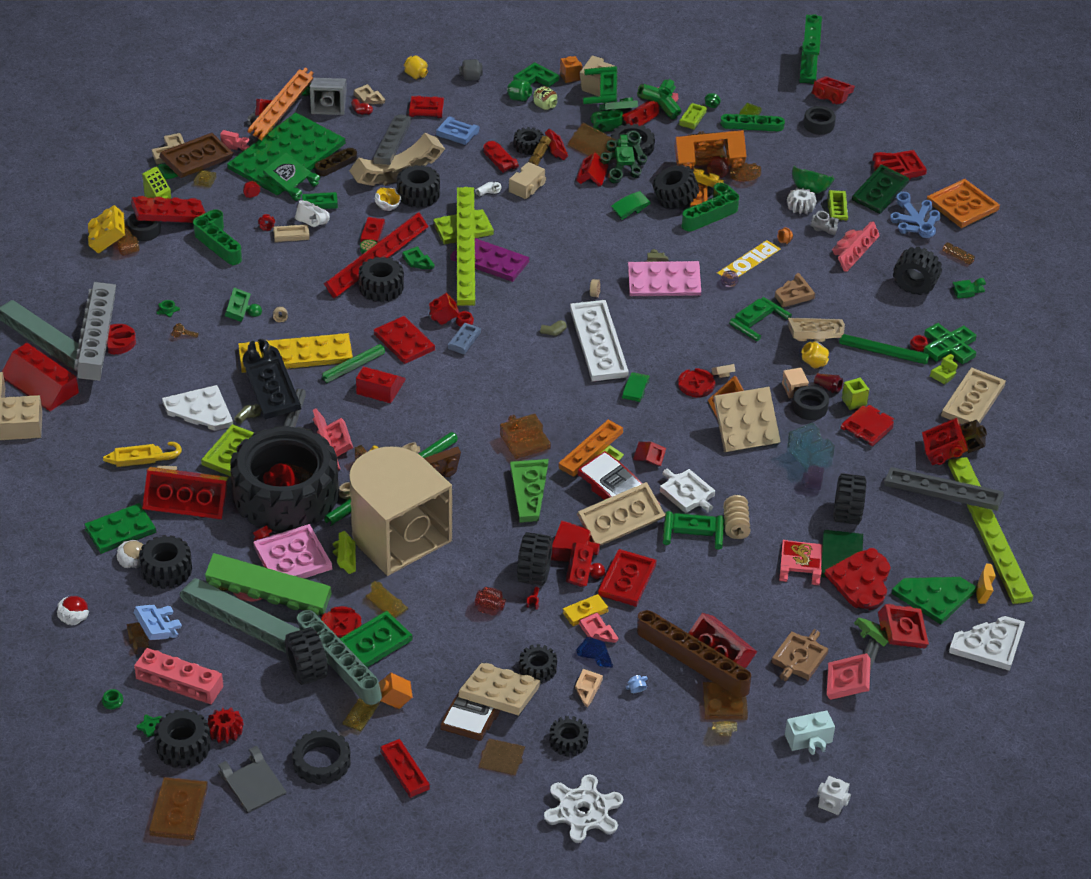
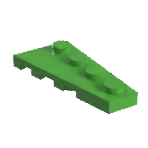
M549 459L510 462L519 522L539 521Z

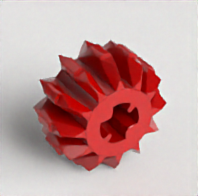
M222 707L221 711L214 710L213 715L208 716L211 739H217L218 743L225 740L228 744L229 739L236 741L237 736L242 735L243 719L239 711H234L232 707L228 710Z

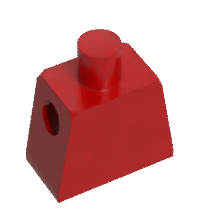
M561 520L552 544L551 560L569 562L572 544L575 542L594 548L593 555H598L600 543L590 542L591 531L589 529Z

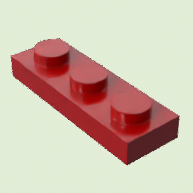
M400 739L380 746L381 754L410 798L430 790L429 782Z

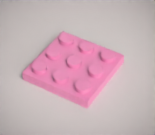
M310 524L253 542L254 549L265 568L303 579L332 570V563Z

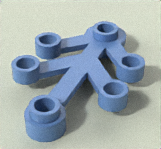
M908 192L898 193L896 196L897 204L900 207H904L910 214V216L898 212L891 214V222L900 223L898 231L902 234H906L909 231L915 232L923 238L934 236L936 233L934 224L940 220V212L937 210L931 211L928 222H924L927 212L932 210V202L924 200L919 213H917L910 203V194ZM905 222L915 223L918 226L908 225Z

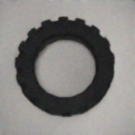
M625 124V126H618V129L615 128L611 133L610 140H618L620 135H626L630 131H637L640 134L641 140L645 142L640 145L643 153L646 156H650L652 151H654V133H651V130L649 128L646 129L643 125ZM633 149L634 159L637 160L638 156Z
M314 730L310 734H304L301 740L298 739L296 741V746H293L292 760L294 771L298 773L301 779L304 778L308 783L313 782L316 785H322V783L330 784L334 780L338 781L341 779V776L345 775L348 768H350L351 754L349 743L345 742V738L342 735L338 736L337 732H327V730L317 732V730ZM316 747H329L340 755L334 764L320 768L309 765L303 758L309 750Z

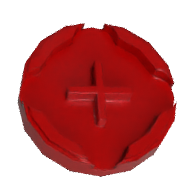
M695 368V370L690 371L688 369L680 374L678 387L681 392L688 396L704 397L713 392L715 380L713 375L706 370Z
M345 606L331 608V611L327 614L325 612L321 618L339 639L362 626L359 613L357 614L354 609Z

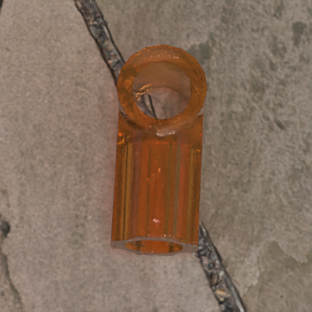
M125 226V235L117 240L122 256L140 251L136 236H132L128 227Z

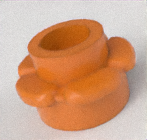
M787 227L780 229L777 234L778 241L780 243H790L793 239L792 231Z

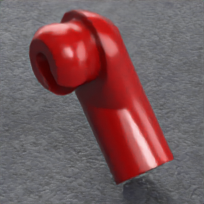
M353 99L351 102L358 114H371L373 111L372 106L367 103H360L358 99Z

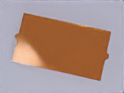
M582 123L578 130L573 133L574 135L567 145L587 156L594 152L601 156L604 152L610 153L606 149V144L609 140L615 139Z

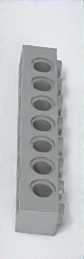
M94 282L93 289H89L74 370L78 371L77 378L98 381L101 379L115 301V284Z

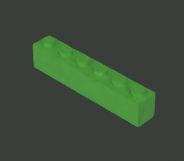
M213 553L205 573L207 583L216 588L224 587L233 593H245L253 599L262 598L271 604L278 605L280 603L287 605L292 610H311L317 616L318 614L323 615L331 597V586Z

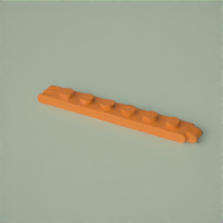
M306 67L303 71L299 69L248 128L247 132L251 133L254 130L253 136L257 137L260 134L259 139L262 141L310 85L314 78L312 77L314 72L310 71L307 74L308 69Z

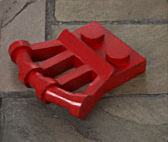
M914 150L898 153L876 152L873 154L874 170L882 164L908 177L909 180L912 177L923 176L927 173L926 167Z

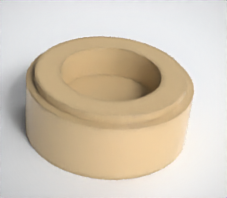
M592 279L590 283V296L599 297L600 280Z

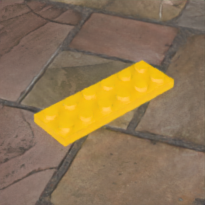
M349 333L266 340L269 345L279 350L286 369L341 364L353 357ZM250 342L238 343L242 373H246L243 355L248 350ZM255 342L256 351L259 352L260 358H262L258 342Z

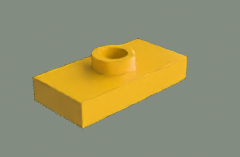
M598 594L563 608V614L572 626L578 625L580 620L595 613H598L600 616L608 612V606Z

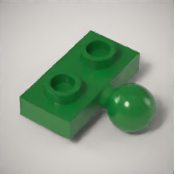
M233 288L224 316L242 322L245 311L250 316L257 317L262 314V308L258 304L248 305L251 293Z

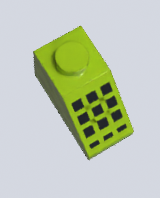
M157 167L142 173L145 197L171 199V190Z

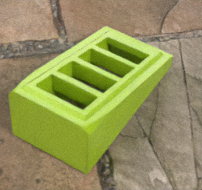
M829 190L827 203L830 218L833 217L847 221L846 191Z

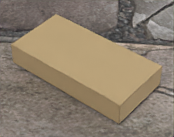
M308 225L273 227L274 242L310 240Z

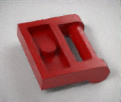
M411 96L409 117L436 116L437 118H442L444 98L436 96Z

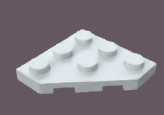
M217 385L162 398L163 405L169 416H178L184 418V421L196 425L202 424L214 431L229 428L233 424V420Z
M1003 616L998 618L996 622L990 624L986 622L974 626L970 631L956 632L949 653L1010 671L1025 622Z

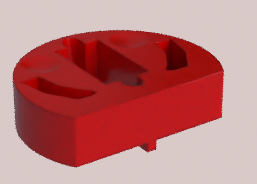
M125 324L110 325L107 340L108 353L122 354L130 351L136 344L134 329Z

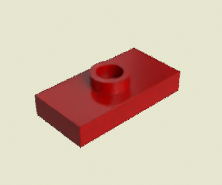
M368 217L360 243L365 240H374L378 243L385 225V219Z

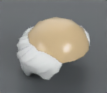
M136 540L123 542L117 550L119 564L124 568L140 567L139 552L143 544Z

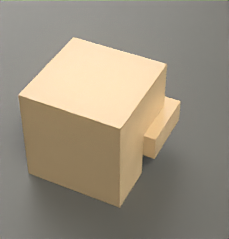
M592 55L580 71L582 91L600 96L601 74L585 76L584 69L612 67L614 65L605 63L604 59Z

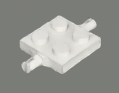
M668 468L663 471L662 475L669 480L660 486V492L682 511L687 513L698 506H701L706 512L712 510L713 506L707 500L715 496V490L690 469L680 474H673Z

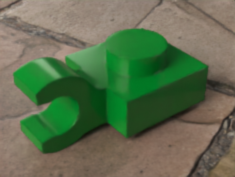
M620 135V139H618L619 147L615 149L617 165H634L633 147L627 146V135Z
M979 278L973 283L970 280L953 282L952 288L957 298L975 297V293L985 292L984 287L981 285H986L984 278Z

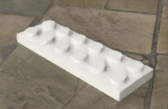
M606 300L570 304V311L591 380L599 381L628 377L629 371Z

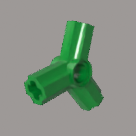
M664 79L659 88L646 84H640L638 87V98L656 101L659 108H662L671 120L675 119L682 112L681 108L671 97L676 88L674 81L671 79Z

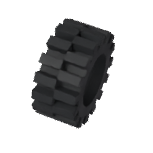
M530 127L518 129L514 133V149L517 152L519 151L520 154L524 152L525 155L528 153L533 155L542 136H544L543 132H540L539 129L536 130L534 127L532 129Z
M537 644L536 648L533 645H530V649L526 647L524 652L520 653L519 671L521 675L532 676L534 679L540 680V683H543V679L546 682L549 681L550 677L553 678L557 672L556 653H553L552 648L547 650L546 645L543 648L540 647V644ZM534 661H542L545 663V665L534 666L530 663Z
M565 716V720L562 717L558 718V722L555 720L550 727V746H553L555 752L558 750L560 755L564 752L565 756H569V753L576 756L577 751L581 754L588 744L589 730L587 724L583 723L581 719L576 721L574 716L572 719H569V716ZM564 733H572L575 734L577 737L574 739H565L561 737V735Z

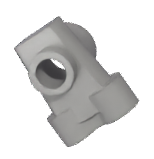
M818 211L816 215L813 214L810 226L816 231L823 230L827 234L835 236L839 219L830 218L829 214L825 211Z

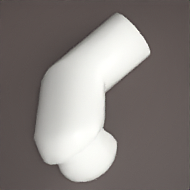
M488 182L477 188L475 193L479 197L486 193L497 194L501 190V184L498 182Z

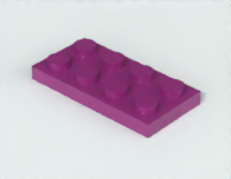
M475 238V269L513 282L529 263V257ZM457 248L450 255V260L457 262Z

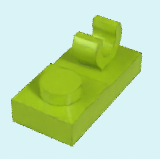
M342 531L339 533V540L333 543V546L336 548L333 554L337 557L339 567L343 568L348 574L356 572V544L346 531Z

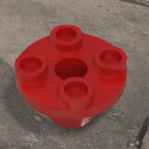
M282 463L274 465L263 476L264 483L270 486L285 487L300 484L299 479L294 477L291 467Z

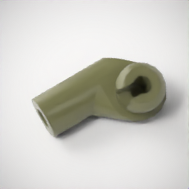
M559 320L551 326L541 325L540 333L558 336L566 330L567 325L563 320Z
M259 404L245 406L234 417V420L241 424L246 418L259 416L261 414Z

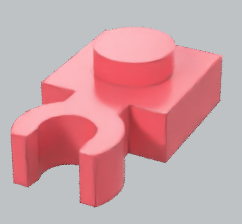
M226 130L220 133L221 142L229 149L237 150L240 148L242 151H245L250 147L246 145L250 141L247 137L239 138L238 133Z

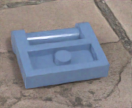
M449 116L436 130V136L466 145L474 135L479 133L480 127L475 124L472 126L457 121Z

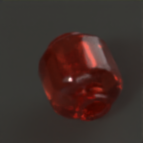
M715 155L708 160L707 172L709 175L710 173L719 175V179L727 175L729 164L724 156Z
M485 586L482 590L477 591L474 605L477 606L479 612L495 616L499 610L503 611L506 599H503L501 590Z

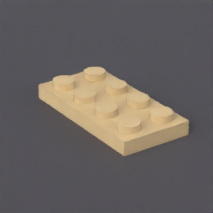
M971 367L942 410L941 416L950 420L957 418L960 424L976 419L981 423L1004 388L1006 380Z
M645 482L578 511L577 516L583 527L591 531V541L600 543V546L663 519L665 514L648 483Z

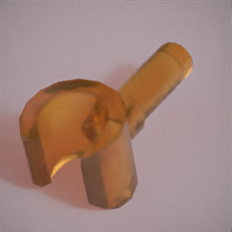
M181 323L176 324L171 333L176 338L180 337L181 334L197 338L199 333L185 329Z

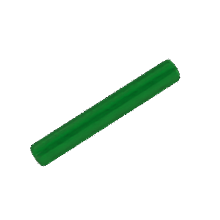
M378 344L321 374L322 380L328 383L385 353L384 346Z

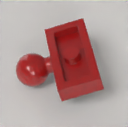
M578 542L572 544L566 582L586 587L589 574L595 579L604 576L605 568L601 563L591 565L594 548Z

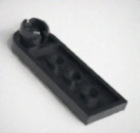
M258 339L259 350L262 358H260L259 352L256 351L255 342L251 341L248 345V350L243 355V364L264 419L301 410L300 401L279 350L269 345L266 340Z

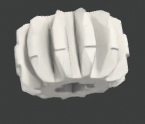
M804 188L791 190L787 197L789 210H793V213L799 212V214L805 213L806 215L808 212H812L816 205L815 193L810 192V189L805 190Z

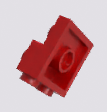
M825 76L814 81L811 94L816 95L818 99L825 100L826 98L831 100V103L839 105L847 101L848 94L854 92L855 86Z
M957 418L922 432L926 455L932 466L935 464L941 465L945 460L952 457H960L964 452L968 451L966 440Z
M885 604L877 612L881 630L887 632L889 644L924 649L929 645L921 609Z

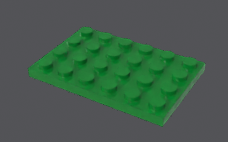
M295 112L271 130L262 141L259 139L227 163V168L250 181L256 182L262 188L278 196L285 190L263 173L264 169L284 153H287L311 171L315 168L317 162L329 157L345 145L346 140L344 137Z

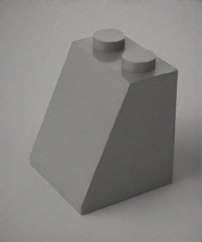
M313 78L310 85L311 114L344 115L347 94L346 79Z

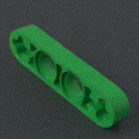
M724 114L721 116L720 125L726 129L782 131L785 126V119L778 116Z

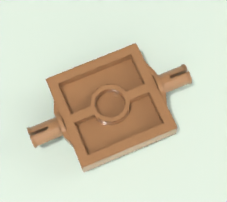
M816 629L812 630L809 637L791 632L774 654L772 664L784 669L780 674L781 680L787 681L791 674H796L809 680L827 656L829 649L816 642L820 636L818 630L817 632Z

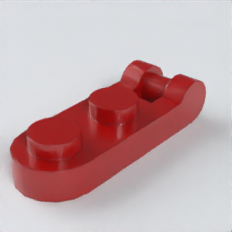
M647 101L629 113L623 114V120L626 124H638V126H641L658 115L659 105L656 101Z
M488 141L484 144V154L502 173L507 172L511 168L516 169L519 167L517 159H513L497 142Z

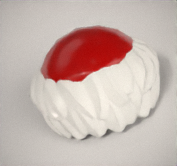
M79 596L65 597L57 605V616L67 625H77L88 617V604Z

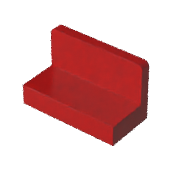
M594 152L583 159L576 180L582 184L591 178L598 186H601L608 165L602 164L600 156Z

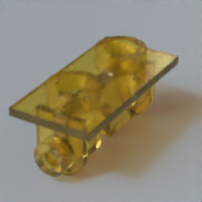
M374 581L371 584V592L366 597L383 612L388 611L396 618L408 610V607L402 603V600L392 595L380 582Z
M359 698L342 724L362 732L381 701L369 705Z

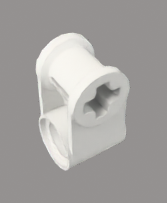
M301 200L298 203L295 219L316 227L327 224L330 216L326 210L315 206L311 202Z

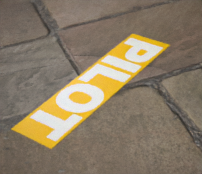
M766 240L717 273L732 282L781 248Z

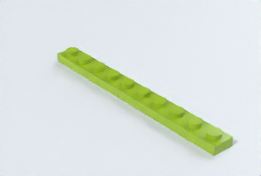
M457 187V306H475L474 187Z
M967 457L949 459L948 466L955 481L981 487ZM967 504L1012 603L1031 602L1033 595L992 509Z

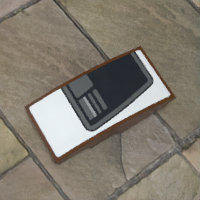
M458 692L441 722V730L482 741L486 730L489 731L493 721L497 719L500 710L459 698Z

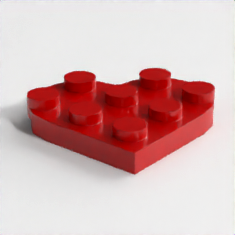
M869 548L857 552L826 569L825 576L853 607L873 610L879 608L884 602L887 594L884 582L887 580L891 566L886 557L875 548Z

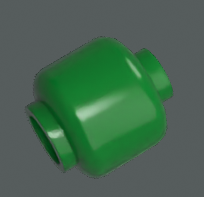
M515 79L508 85L507 93L512 100L527 101L532 95V87L526 80Z

